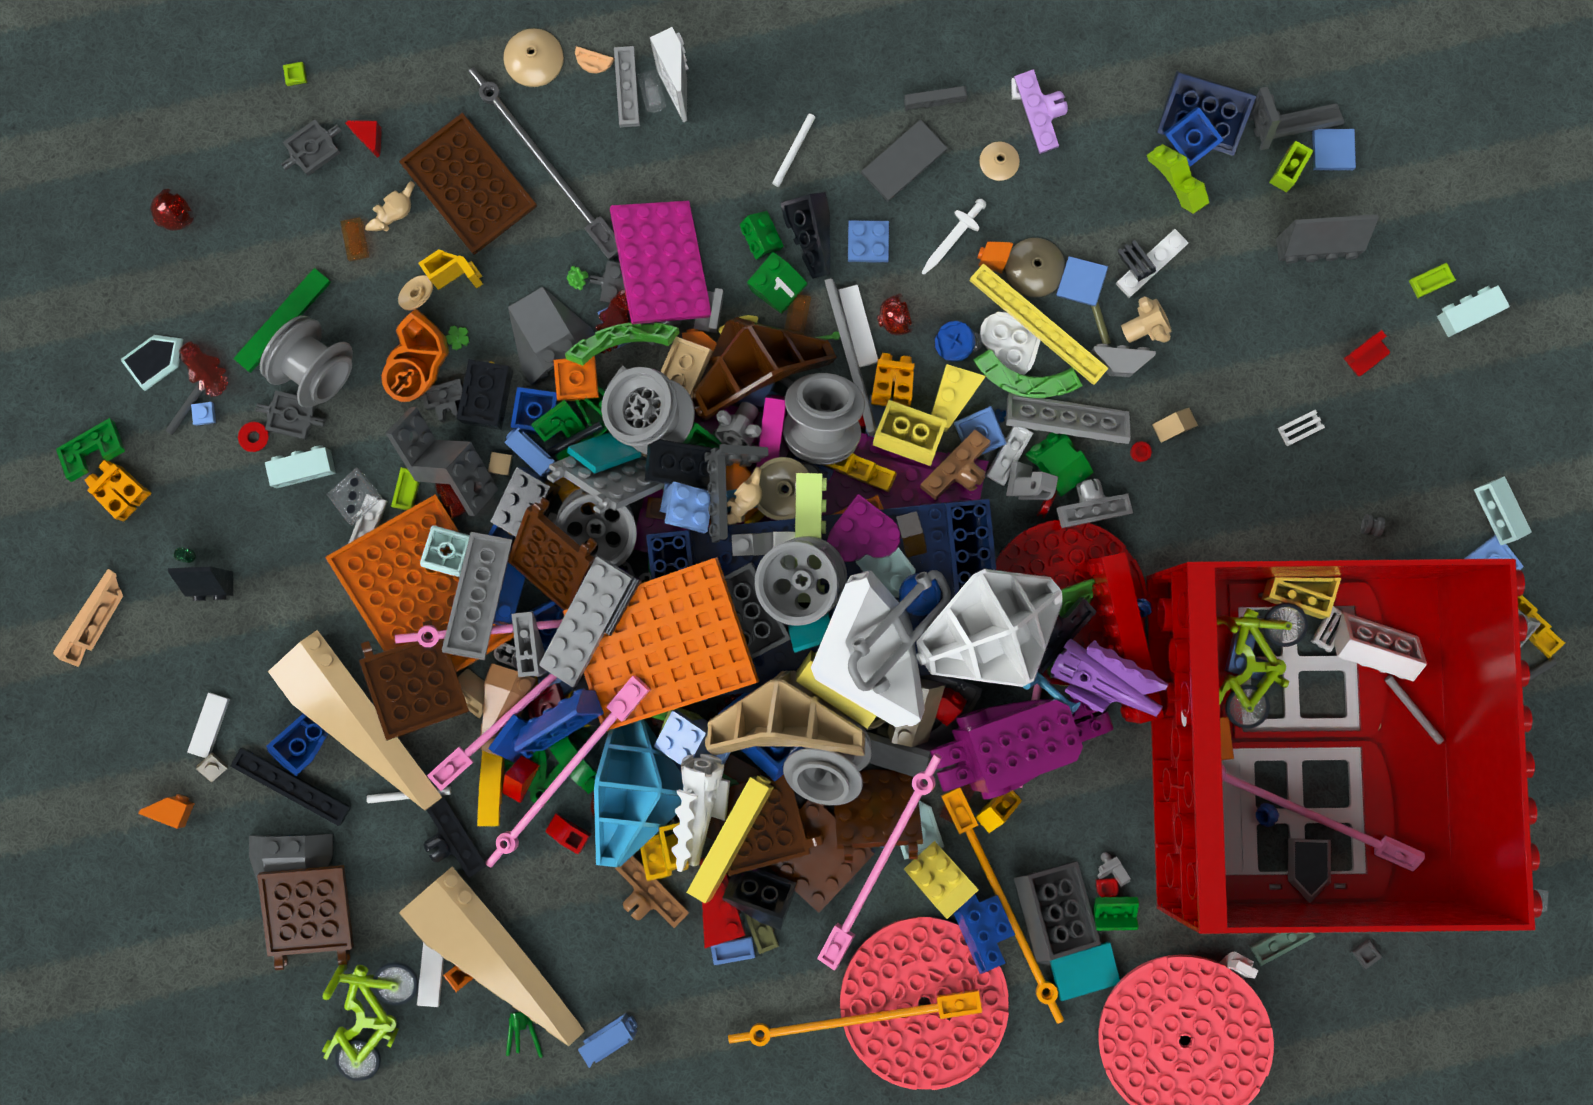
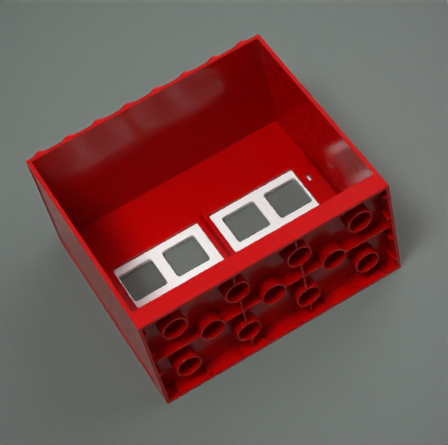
M1516 559L1185 562L1146 576L1147 597L1151 603L1152 611L1148 615L1149 654L1154 674L1169 684L1166 690L1158 691L1161 705L1163 706L1164 718L1151 721L1156 900L1158 910L1199 934L1535 930V918L1541 916L1543 906L1539 892L1533 889L1532 871H1536L1539 868L1540 854L1537 846L1531 843L1530 825L1534 824L1537 820V806L1534 799L1528 797L1527 778H1532L1534 775L1535 761L1531 752L1526 751L1525 733L1531 730L1533 720L1530 708L1527 705H1523L1522 687H1526L1529 683L1530 669L1528 663L1525 660H1521L1520 642L1526 639L1528 627L1525 617L1518 613V596H1521L1524 592L1525 577L1521 570L1516 569ZM1275 577L1341 578L1333 604L1335 608L1419 637L1427 665L1414 681L1401 679L1395 675L1383 673L1377 669L1362 666L1349 660H1343L1337 656H1299L1297 644L1281 647V655L1276 658L1285 662L1286 671L1282 674V677L1289 680L1288 687H1283V718L1266 719L1259 726L1250 729L1240 728L1229 720L1234 759L1222 760L1220 718L1227 717L1225 704L1232 690L1229 689L1225 693L1220 704L1219 688H1221L1228 674L1238 676V674L1224 671L1233 633L1228 625L1217 624V616L1226 615L1240 618L1244 616L1247 608L1251 610H1270L1273 606L1277 605L1262 599L1268 579ZM1286 607L1277 609L1280 612V620H1286L1292 624L1290 630L1281 629V643L1291 642L1297 638L1296 611ZM1257 657L1268 661L1266 657ZM1342 671L1344 673L1345 717L1301 718L1299 672ZM1391 675L1440 733L1444 738L1441 744H1437L1384 681L1386 677ZM1251 678L1240 686L1251 685ZM1251 689L1243 690L1246 696L1248 697L1251 693ZM1236 696L1232 698L1230 713L1235 721L1241 724H1252L1259 720L1253 718L1252 712H1247L1241 707ZM1181 711L1184 717H1187L1185 727L1182 724ZM1304 760H1346L1348 762L1349 806L1347 808L1307 809L1339 823H1349L1350 828L1380 841L1385 836L1424 852L1425 859L1414 871H1411L1375 855V847L1351 837L1352 869L1350 871H1331V883L1309 903L1288 882V871L1260 872L1258 870L1257 825L1260 823L1255 815L1257 811L1255 795L1225 781L1222 782V764L1225 766L1227 774L1255 785L1254 763L1256 761H1285L1287 800L1304 807L1302 762ZM1276 808L1279 818L1275 824L1286 823L1288 825L1289 838L1305 839V824L1318 823L1286 808Z

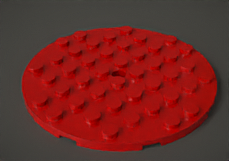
M1053 520L1035 525L1011 540L996 559L997 571L1051 577L1057 586L1063 589L1092 579V576L1088 573V559L1126 552L1136 598L1148 600L1145 580L1136 559H1133L1126 546L1117 537L1091 523L1061 528L1060 520ZM1093 594L1089 604L1096 611L1098 600L1097 596ZM1098 612L1095 613L1073 639L1085 649L1094 640L1105 649L1108 645L1107 639L1102 633V617L1099 616ZM1141 617L1142 624H1143V628H1144V627H1145V624H1146V623H1144L1145 617ZM1047 670L1041 674L1051 684L1070 685L1054 677L1050 678Z

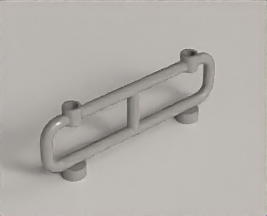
M932 570L928 573L921 572L917 574L915 579L918 584L865 640L864 638H859L852 643L855 651L849 657L848 671L859 690L870 691L873 689L876 694L888 690L890 683L885 674L948 605L951 599V591L941 572ZM936 579L942 590V600L915 630L908 635L899 616L923 590L931 587V581ZM893 623L903 643L867 682H864L857 670V661L870 652L869 648Z

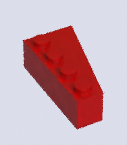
M705 856V857H701V859H700V867H701L702 863L704 862L706 856ZM726 873L713 899L707 903L702 902L705 948L745 936L746 934L739 909L722 900L730 880L728 873Z

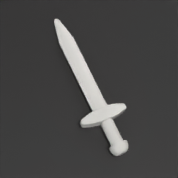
M977 199L975 206L968 214L958 210L955 211V215L960 222L928 259L922 274H926L939 263L967 228L975 231L980 229L973 219L982 209H985L986 202L983 199Z

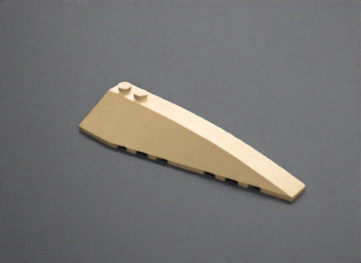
M318 630L299 642L268 671L293 706L423 810L426 811L442 799V796L398 737L386 741L375 706Z
M453 867L441 875L399 912L426 946L435 950L447 961L452 962L461 971L473 977L475 981L499 998L507 1001L513 1008L519 1012L521 1011L536 1024L538 1023L567 1046H570L585 1032L539 970Z

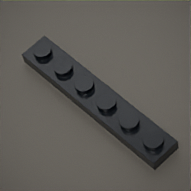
M245 748L239 749L230 767L337 826H341L351 806Z

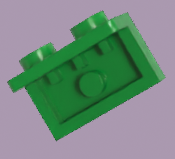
M768 211L748 215L740 223L742 234L745 236L750 251L756 260L760 259L764 254L779 251L784 247Z
M1096 897L1093 911L1096 930H1138V897Z

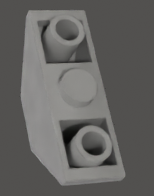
M1097 344V346L1092 348L1091 354L1108 367L1106 372L1109 376L1131 377L1155 356L1156 351H1150V348L1139 347L1136 350L1129 349V346L1125 345L1112 348L1108 344Z

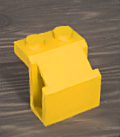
M438 249L418 263L438 290L464 273L476 288L483 285L480 280L483 276L472 261L467 262L463 256H456Z
M680 823L659 827V835H654L640 848L647 882L669 877L672 875V871L677 869V858L672 852V847L678 844V838L675 834L665 837L664 831L673 830ZM688 861L685 865L684 871L688 869Z

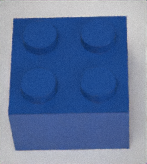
M1199 107L1194 108L1164 132L1177 152L1186 156L1189 167L1223 141V138Z
M517 387L511 428L516 430L519 427L524 433L539 435L531 424L560 403L557 401L556 392Z

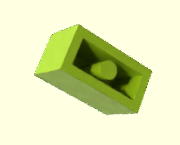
M1295 141L1288 148L1269 183L1287 193L1297 181L1314 150Z

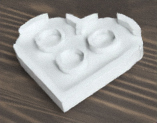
M996 312L988 316L980 327L981 344L988 350L991 349L1001 363L1019 374L1025 375L1030 371L1040 344V340L1006 312Z

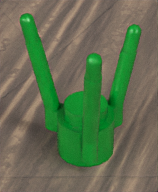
M521 1011L510 1013V1018H508L509 1029L506 1056L510 1055L513 1030L515 1031L516 1053H520V1030L526 1029L528 1024L538 1055L542 1058L543 1054L532 1020Z

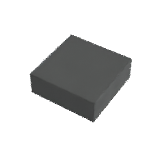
M1369 939L1351 951L1365 970L1382 958Z

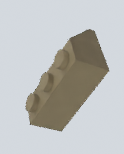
M920 678L925 708L922 719L913 726L903 725L895 727L889 724L887 733L891 743L913 747L928 742L944 692L945 683Z

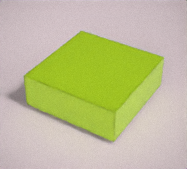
M303 62L283 65L287 86L307 83Z

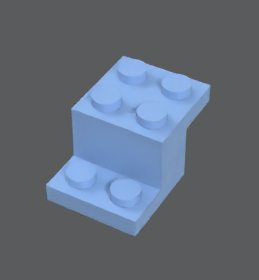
M678 482L665 484L660 512L666 513L665 523L705 534L708 531L710 518L708 511L710 494L705 489H699Z
M672 710L654 747L680 765L681 760L688 755L694 754L693 758H700V754L712 755L705 747V738L708 735V721L705 719L692 721L679 711ZM731 752L713 756L720 758L723 765Z

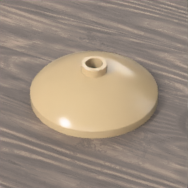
M526 29L517 33L509 40L504 51V65L508 74L517 83L527 87H539L550 83L557 77L563 66L564 57L560 43L552 34L542 29ZM530 50L535 51L533 54H528Z

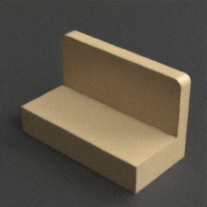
M466 669L458 676V680L469 711L480 719L483 716L484 680L471 670Z

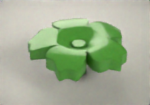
M454 325L448 331L450 335L445 336L447 343L452 345L454 350L461 349L462 345L467 346L470 343L469 337L466 336L468 334L466 328L460 327L457 329Z

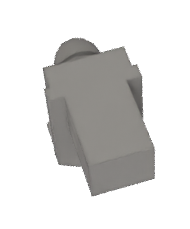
M1102 853L1101 860L1105 864L1099 866L1098 870L1100 873L1097 875L1098 878L1102 879L1112 873L1121 887L1129 883L1131 878L1117 857L1111 859L1109 853Z

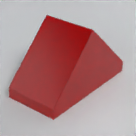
M348 120L345 123L348 128L378 158L381 154L382 131L378 122Z
M521 756L505 773L502 793L521 803L540 765Z

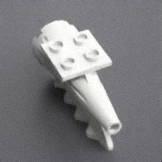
M694 754L685 756L681 760L682 783L684 787L683 790H677L682 803L675 809V813L680 819V824L673 828V832L678 838V844L672 847V852L677 858V871L680 872L684 870L687 861L691 866H698L700 864L711 817L724 821L727 817L730 781L722 778L724 764H721L722 760L713 755L700 754V758H693Z

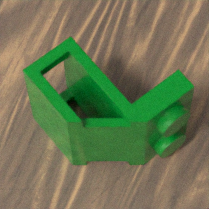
M1052 432L1046 439L1032 446L1030 451L1025 453L1028 460L1037 465L1041 472L1058 477L1056 494L1061 497L1094 473L1081 450L1076 451L1070 438L1065 434Z

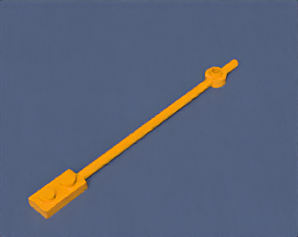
M961 788L953 789L941 795L958 833H966L995 895H998L1015 937L1038 983L1035 991L1037 998L1040 1002L1048 1004L1057 1024L1063 1022L1064 1018L1055 1001L1058 997L1057 988L1053 983L1045 980L973 830L974 827L978 826V823ZM1045 988L1049 989V993L1047 995H1043L1042 993Z
M979 990L936 996L937 1003L777 1028H769L764 1023H756L752 1026L750 1032L728 1035L729 1044L751 1041L756 1046H764L769 1042L770 1037L939 1012L940 1019L982 1013ZM762 1030L764 1036L759 1037L756 1032Z

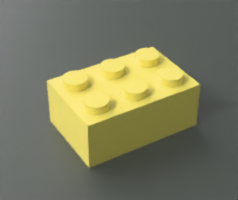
M888 400L875 433L873 446L931 466L947 420Z
M935 841L918 855V859H914L904 868L906 873L946 919L978 891L976 886Z

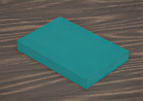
M610 432L568 446L567 450L569 455L593 473H598L637 459L642 455L633 446L619 442Z
M1108 941L1050 961L1059 1000L1061 1001L1115 986L1120 981L1111 943Z

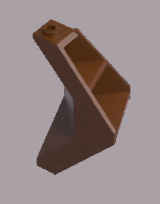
M739 317L731 319L725 323L703 377L693 391L695 414L698 418L701 417L704 422L718 414L719 411L725 410L761 388L792 374L827 366L833 363L837 357L828 340L765 326Z

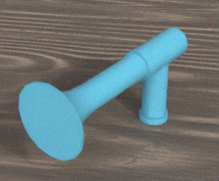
M1037 672L1033 682L1023 686L1024 689L1028 690L1038 684L1053 698L1068 705L1072 714L1081 704V702L1073 703L1066 699L1039 672Z

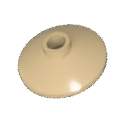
M993 142L987 145L980 155V167L983 173L990 179L996 181L1007 180L1018 170L1020 163L1019 155L1016 149L1008 143ZM1002 156L1004 161H998L997 157Z
M423 275L411 279L399 293V305L404 310H414L420 307L430 297L433 283L427 276Z

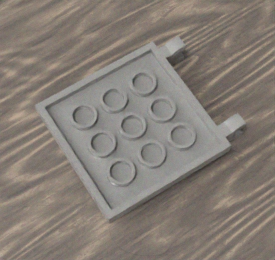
M569 456L549 464V469L553 472L547 475V479L552 483L565 477L595 497L599 504L595 505L593 510L599 514L608 508L613 510L622 508L663 489L665 485L664 483L644 481L646 461L641 458L593 473L575 458Z

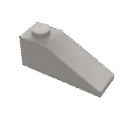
M534 613L511 614L518 677L547 673V670L539 666L545 651Z

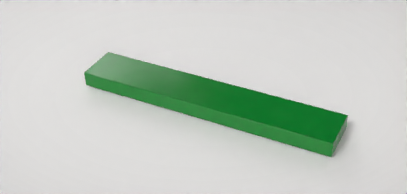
M314 268L233 359L251 373L260 363L262 354L274 334L291 319L302 316L330 285L331 281Z

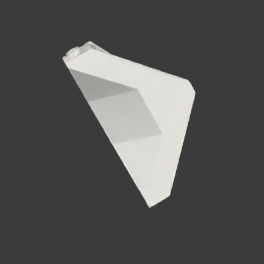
M983 569L970 577L916 641L918 649L916 657L921 665L926 666L931 675L1023 687L1035 680L1062 606V591L1051 577Z
M869 570L849 577L815 656L811 670L815 680L895 727L903 725L913 726L921 721L925 711L915 643L885 674L890 687L883 693L876 694L873 689L870 691L859 690L848 671L849 657L855 651L852 643L859 638H864L865 640L899 604L877 576ZM904 610L899 617L908 635L913 632L912 623L908 613ZM893 623L869 648L870 652L857 661V670L864 682H867L903 643Z

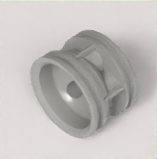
M581 488L574 491L561 504L557 514L556 526L580 546L591 537L598 545L597 550L591 553L594 558L601 556L615 566H620L630 556L636 542V525L630 505L628 504L617 509L620 513L618 519L609 521L605 518V511L600 514L596 511L590 515L584 514L581 511V506L584 503L591 502L597 505L599 501ZM572 522H579L583 528L579 534L574 535L567 530L568 525ZM593 523H594L595 525L600 524V525H599V529H600V530H597V529H593V530H592V524H593ZM614 531L618 533L621 537L619 543L615 545L609 544L605 539L608 532Z
M811 536L796 537L772 548L760 561L755 574V591L763 609L777 621L796 626L815 622L838 604L847 583L846 566L839 552L828 542ZM786 555H792L797 559L798 565L795 569H789L785 566L784 558ZM811 555H815L821 560L822 565L819 569L810 566L809 557ZM801 576H803V577H806V576H807L808 580H807L806 582H805V581H801V580H800V577H801ZM784 578L790 581L791 589L788 593L778 590L777 582L779 579ZM824 578L829 582L830 589L828 593H823L818 589L817 582L819 579ZM800 593H807L810 596L811 602L808 608L799 605L797 599Z

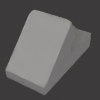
M773 532L732 534L733 556L766 555L773 548Z

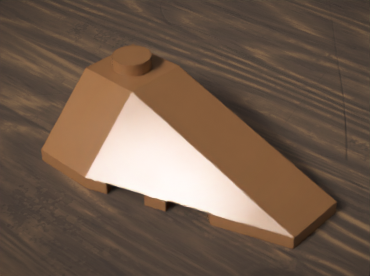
M491 664L483 687L485 692L484 703H482L483 723L481 724V735L533 689L536 682L535 678L530 676L518 677V671ZM521 710V711L517 714V716L520 717L521 714H522V712H523V710ZM503 728L482 745L480 750L499 756L488 748Z

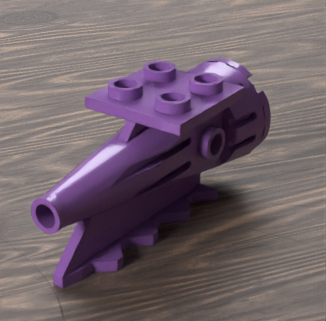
M1072 639L1065 644L1064 648L1067 650H1064L1062 654L1059 653L1052 667L1051 676L1070 684L1065 692L1071 698L1082 701L1092 710L1100 711L1101 713L1112 702H1119L1157 718L1163 706L1146 694L1166 690L1169 684L1158 678L1154 672L1139 668L1134 661L1119 657L1114 650L1099 646L1095 640L1087 649Z

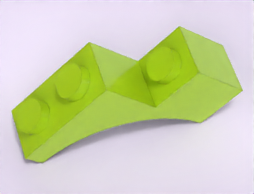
M1164 144L1147 154L1148 161L1158 168L1169 181L1184 209L1194 214L1210 203L1204 183L1192 177L1186 156Z

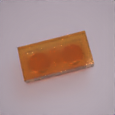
M358 217L340 221L347 259L355 261L369 258L362 219Z
M798 295L789 305L784 330L804 335L811 302L810 296Z

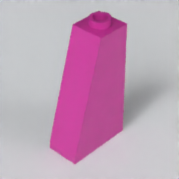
M767 394L765 397L759 447H768V456L757 462L756 467L760 468L765 462L780 457L783 425L786 415L785 396Z

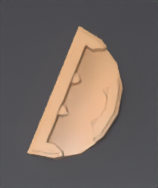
M576 46L575 55L577 62L582 69L589 73L604 72L614 62L613 57Z

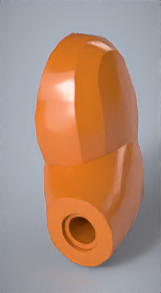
M417 308L408 314L398 325L396 332L400 344L390 352L381 375L382 385L386 393L393 399L401 402H410L425 394L437 380L439 369L449 354L445 335Z

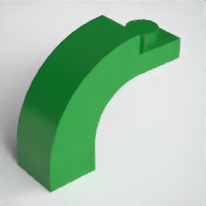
M571 735L566 736L549 747L563 769L579 751ZM584 757L569 776L588 794L594 790L597 770Z

